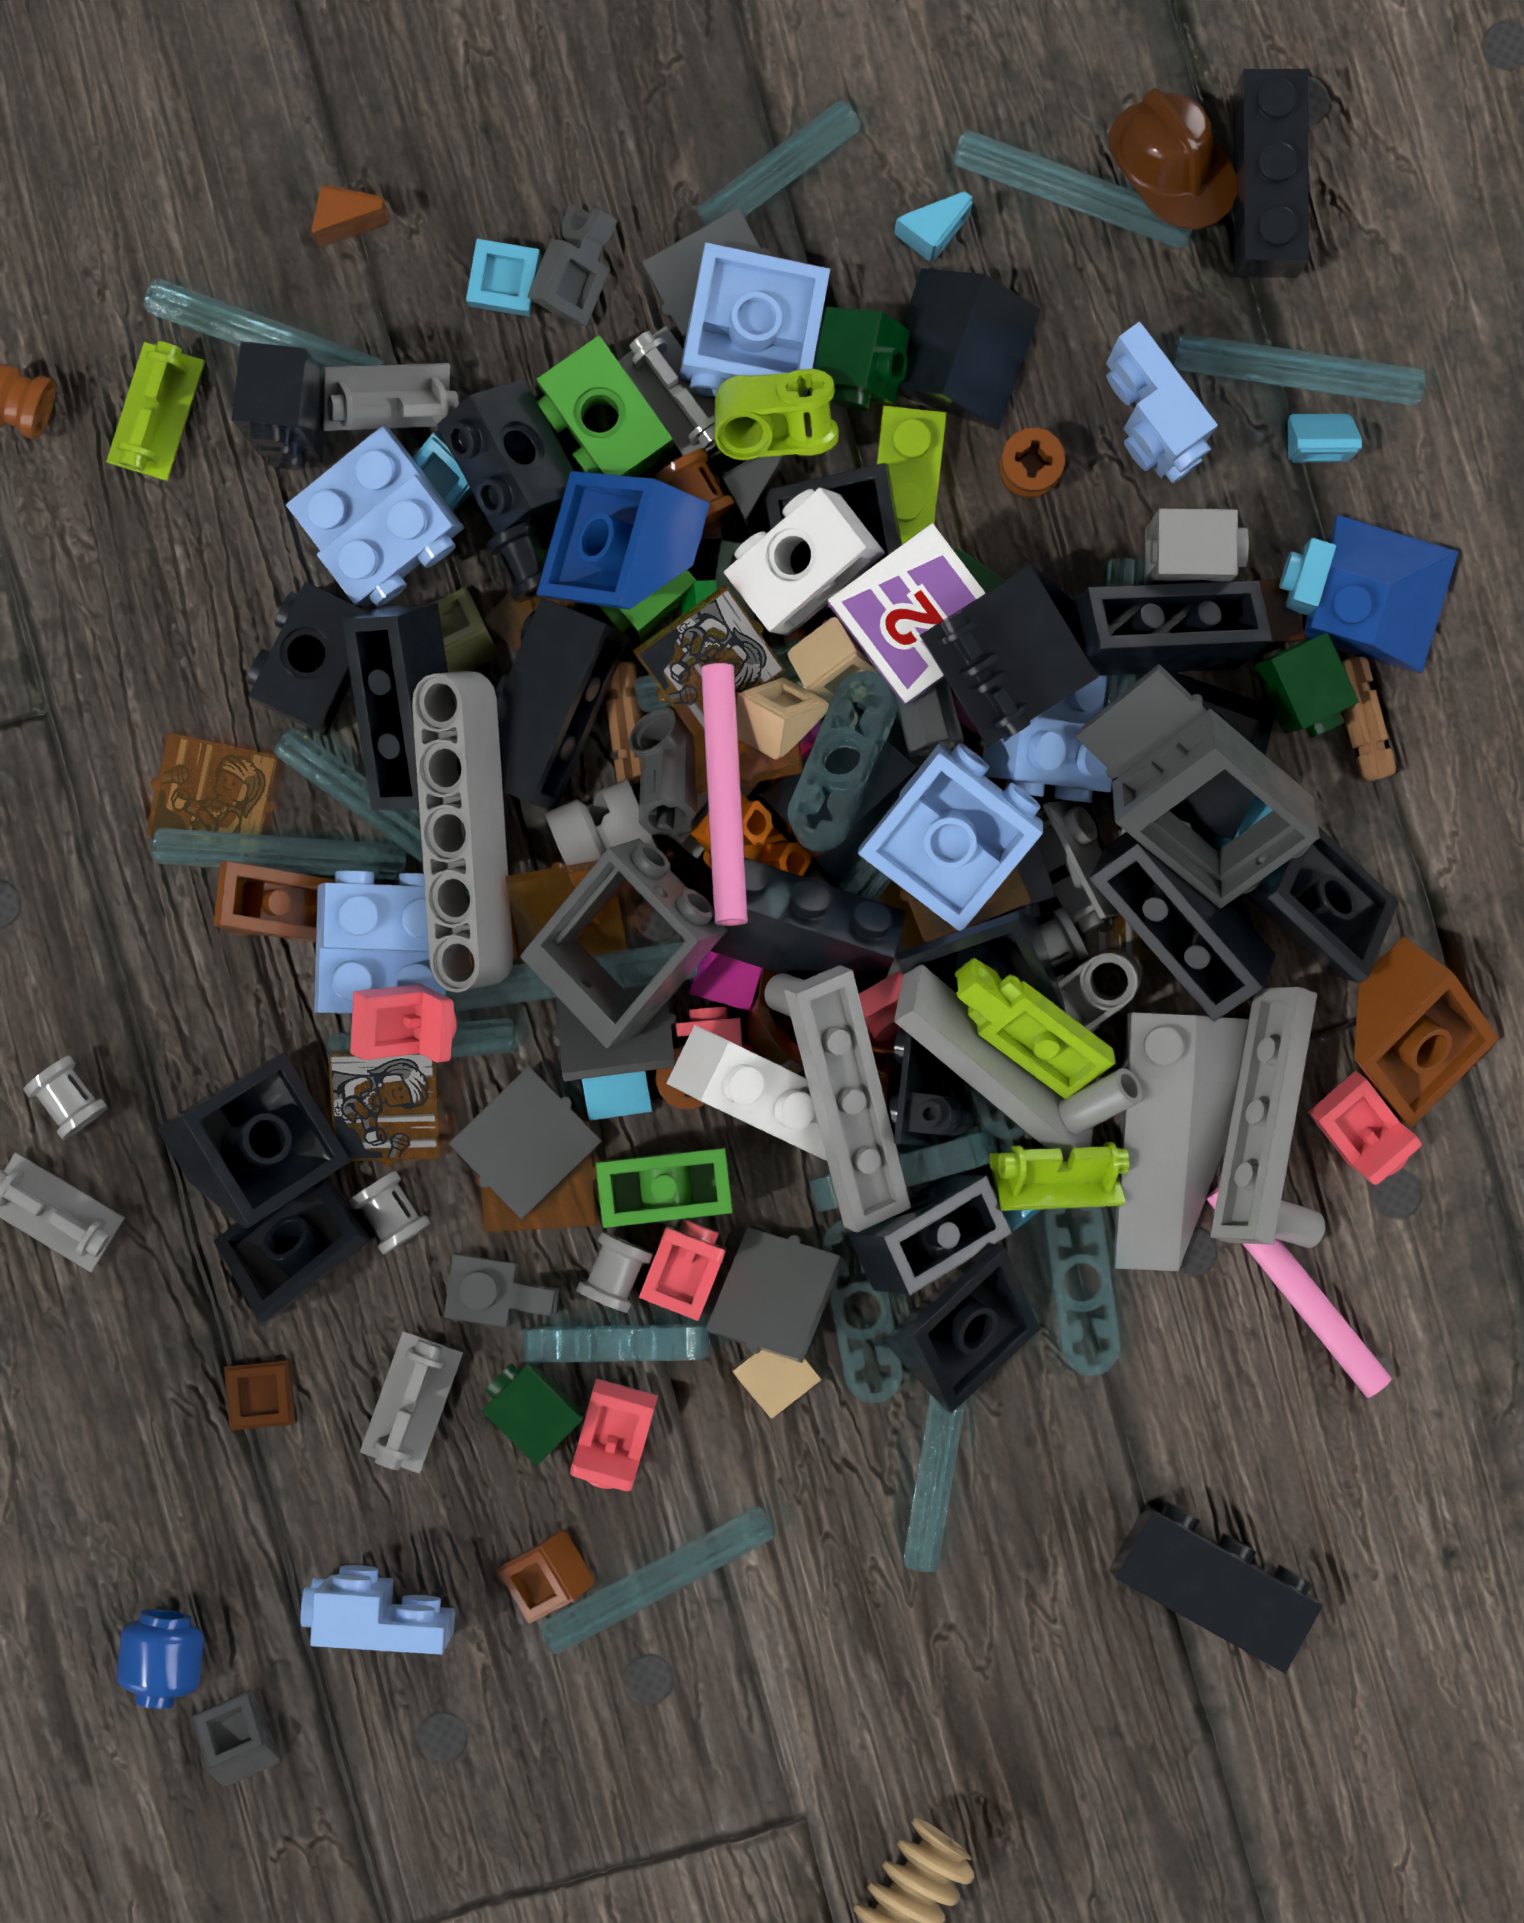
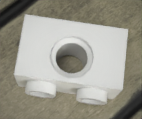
M821 487L815 492L813 489L806 490L793 498L782 511L785 518L767 534L762 531L743 542L734 554L737 560L723 572L769 632L791 636L828 603L829 598L854 581L885 554L884 550L841 495ZM806 541L811 550V560L804 571L795 574L791 567V554L799 543Z

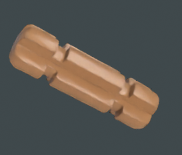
M1365 657L1343 660L1341 663L1360 702L1343 710L1352 748H1358L1360 756L1355 758L1360 778L1364 782H1372L1390 777L1395 773L1396 765L1391 748L1385 749L1384 741L1388 739L1376 690L1370 691L1368 684L1370 681H1373L1369 662Z
M619 662L607 690V693H610V700L606 701L612 750L614 753H618V759L614 760L617 782L627 778L630 786L634 787L640 786L641 759L630 749L628 741L631 731L643 717L640 696H635V690L639 689L636 666L633 662Z

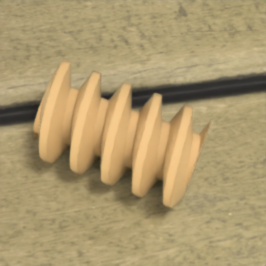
M914 1818L911 1823L921 1836L922 1841L919 1844L900 1839L897 1846L908 1861L903 1866L885 1860L882 1866L893 1883L890 1887L870 1882L867 1887L878 1902V1905L874 1909L856 1903L853 1906V1910L862 1923H944L945 1915L937 1902L949 1906L958 1903L960 1894L952 1881L962 1884H970L973 1881L974 1871L966 1861V1859L972 1860L971 1856L957 1842L926 1821Z

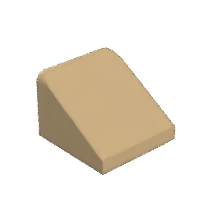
M836 617L830 618L793 646L788 652V658L804 687L834 707H838L880 675L842 622Z
M784 677L739 693L737 698L738 739L773 759L782 758L828 712L829 703Z
M761 1350L758 1354L751 1353L732 1368L734 1375L771 1419L822 1380L806 1358H804L803 1363L764 1350Z

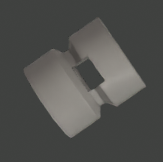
M627 778L595 791L592 804L585 805L576 799L545 813L575 887L579 885L609 847L638 838L644 843L656 847L652 835L639 823V805Z

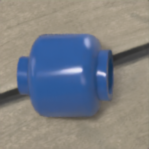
M171 1610L140 1611L138 1620L127 1623L123 1627L116 1678L120 1687L136 1694L135 1703L137 1705L156 1709L174 1707L175 1697L186 1696L198 1688L204 1636L200 1629L190 1624V1615Z

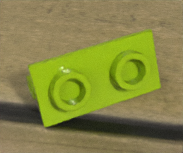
M157 341V345L147 342L143 343L108 454L107 463L168 481L205 360L181 353V348L163 341Z
M1105 1142L1102 1147L1072 1148L1069 1158L1065 1162H1062L1061 1148L1023 1150L1021 1146H1012L1009 1153H990L988 1156L1001 1211L1124 1206L1125 1204L1118 1174H1127L1129 1170V1155L1126 1148H1117L1113 1142Z

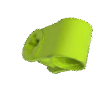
M801 369L790 373L756 376L738 375L727 379L721 383L715 396V441L718 448L726 456L737 460L793 454L812 456L832 449L837 444L839 438L837 423L831 419L829 401L833 398L835 392L832 377L826 372L817 369ZM805 388H808L810 391V396L804 397L803 390ZM812 427V436L808 437L806 435L805 428Z

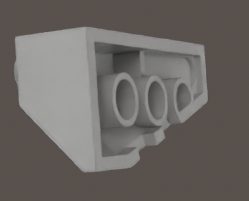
M1152 1013L1124 1014L1122 1068L1131 1071L1139 1081L1142 1089V1100L1140 1103L1121 1112L1119 1118L1118 1148H1126L1128 1151L1129 1170L1127 1174H1118L1125 1204L1124 1206H1116L1113 1268L1179 1271L1228 1141L1249 1019L1220 1017L1213 1021L1210 1016Z

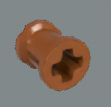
M700 448L667 465L656 474L655 478L709 502L710 506L705 526L727 513L736 504L731 495H724L706 464L709 455L705 448Z

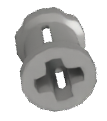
M1063 907L1053 911V919L1039 925L1053 969L1073 958L1079 962L1089 958L1073 922Z
M66 1056L46 1068L23 1089L28 1097H37L59 1126L56 1132L63 1141L78 1133L107 1110V1105L102 1099L95 1100L74 1072L73 1068L76 1062L71 1056Z
M396 1171L379 1179L349 1200L354 1209H361L380 1238L381 1242L378 1245V1249L382 1255L406 1242L431 1224L427 1216H418L398 1185L401 1178Z
M602 1231L598 1238V1242L602 1247L588 1280L580 1281L576 1291L603 1305L628 1313L632 1305L628 1300L629 1293L642 1263H650L653 1253L636 1244Z

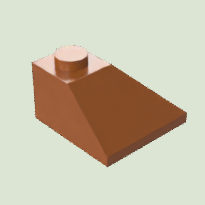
M1403 936L1385 955L1375 962L1369 978L1358 985L1354 1059L1401 1121L1412 1129L1500 1038L1455 974Z

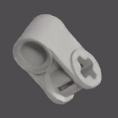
M1117 948L1104 949L1097 952L1065 976L1061 974L1056 978L1065 1004V1013L1090 1032H1094L1101 1026V1022L1126 1006L1136 994L1141 982L1140 968L1136 960L1128 952ZM1108 962L1120 965L1128 977L1127 989L1116 996H1108L1101 993L1093 982V973L1098 965Z

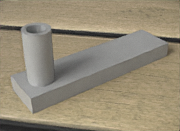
M921 964L903 975L894 1022L1046 1149L1061 1148L1062 1162L1068 1160L1072 1148L1091 1147L1094 1126L1141 1102L1142 1089L1135 1075L1125 1068L1105 1076L1077 1091L1069 1098L1064 1099L978 1035L977 1024L968 1015L969 1011L967 1008L969 1006L957 998V994L924 965Z
M839 965L806 980L786 973L775 975L766 985L765 1001L771 1009L791 1017L843 1225L857 1233L906 1211L911 1206L896 1144L894 1143V1136L853 970Z
M1301 987L1263 988L1253 995L1211 1238L1228 1243L1273 1245L1274 1238L1301 1247L1312 1248L1321 1241L1324 1235L1325 1220L1321 1213L1281 1200L1317 993Z

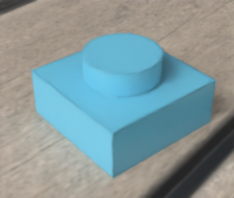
M477 239L466 297L468 307L530 317L533 301L527 298L539 269L540 250Z
M1311 538L1302 547L1300 554L1290 552L1279 588L1289 591L1284 609L1309 616L1319 606L1337 545Z

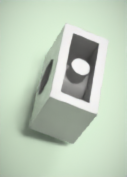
M1159 509L1145 529L1144 585L1231 582L1238 575L1239 567H1246L1248 561V529L1238 528V510Z

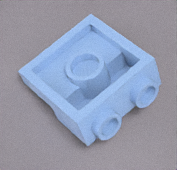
M705 242L678 379L691 381L690 390L693 393L703 397L715 398L716 391L721 383L731 377L738 375L780 374L801 369H812L830 269ZM808 388L803 390L804 397L809 390Z
M1139 321L1118 337L1106 362L1111 370L1106 377L1114 392L1126 405L1129 406L1133 402L1137 404L1124 427L1125 432L1129 436L1124 440L1128 452L1144 471L1153 468L1161 479L1167 476L1170 482L1174 484L1203 462L1201 458L1211 450L1206 442L1218 425Z
M386 426L378 428L286 504L319 548L320 552L316 555L353 604L369 606L371 603H374L378 608L393 600L407 587L406 582L402 578L421 563L425 568H429L445 558L456 547L452 538L465 528L392 430Z
M1098 676L1099 678L1030 720L1031 724L1011 737L1006 735L989 747L984 744L983 760L989 766L984 776L1006 779L1005 789L1010 783H1013L1032 796L1043 797L1045 785L1055 786L1054 799L1092 803L1093 791L1111 792L1112 778L1106 775L1107 767L1075 738L1076 731L1104 709L1108 676Z
M940 742L900 791L899 799L861 844L858 854L955 929L961 931L965 929L1043 834V821L1035 816L1041 808L1040 805L1027 792L1013 783H1010L1003 791L984 776L989 766L973 750L959 743L951 751Z
M336 871L335 883L318 885L314 1013L352 1014L353 992L359 990L422 984L446 996V989L437 983L432 975L430 966L424 874L401 873L399 874V885H374V872Z
M345 1565L340 1566L339 1574H330L327 1579L313 1578L311 1587L304 1588L301 1604V1627L311 1628L310 1646L442 1655L454 1634L455 1608L440 1607L441 1598L427 1595H406L402 1597V1605L392 1604L394 1578H379L378 1568Z

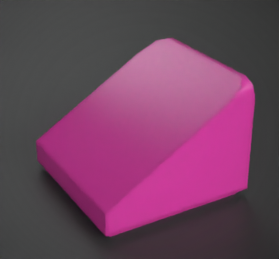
M710 951L696 968L689 994L749 1012L762 968Z

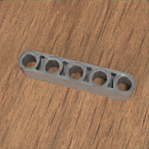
M479 672L434 673L425 676L417 684L413 692L412 701L429 958L432 975L437 983L447 991L457 993L500 983L508 977L513 966L514 955L497 698L494 687L489 679ZM453 692L455 693L457 699L456 711L454 710L452 703ZM457 757L460 759L462 767L461 776L459 775L456 766ZM461 822L464 824L466 831L465 840L461 833ZM466 887L469 890L470 894V905L468 904L465 896ZM470 952L472 953L475 962L474 969L470 963Z

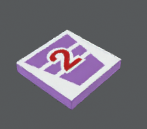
M932 523L829 598L828 605L906 707L945 678L919 635L984 595L985 592Z

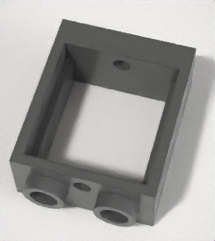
M1211 708L1112 782L1115 823L1219 909L1239 895L1247 894L1254 890L1264 877L1288 860L1303 855L1312 843L1320 838L1314 797ZM1225 769L1273 811L1217 851L1169 810Z
M638 838L609 847L520 957L600 1043L608 1049L640 1034L727 932V929L722 925L715 924L714 909L710 902L700 893L688 889L670 870V863L665 855L656 847L644 843ZM626 879L685 940L635 1000L577 940Z

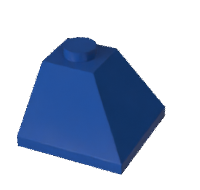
M571 471L536 595L549 599L630 610L693 566L697 549L702 539L710 503L656 479Z
M1337 515L1328 539V543L1337 546L1319 606L1309 616L1305 615L1303 622L1304 638L1308 639L1328 632L1334 647L1419 674L1422 673L1458 551Z

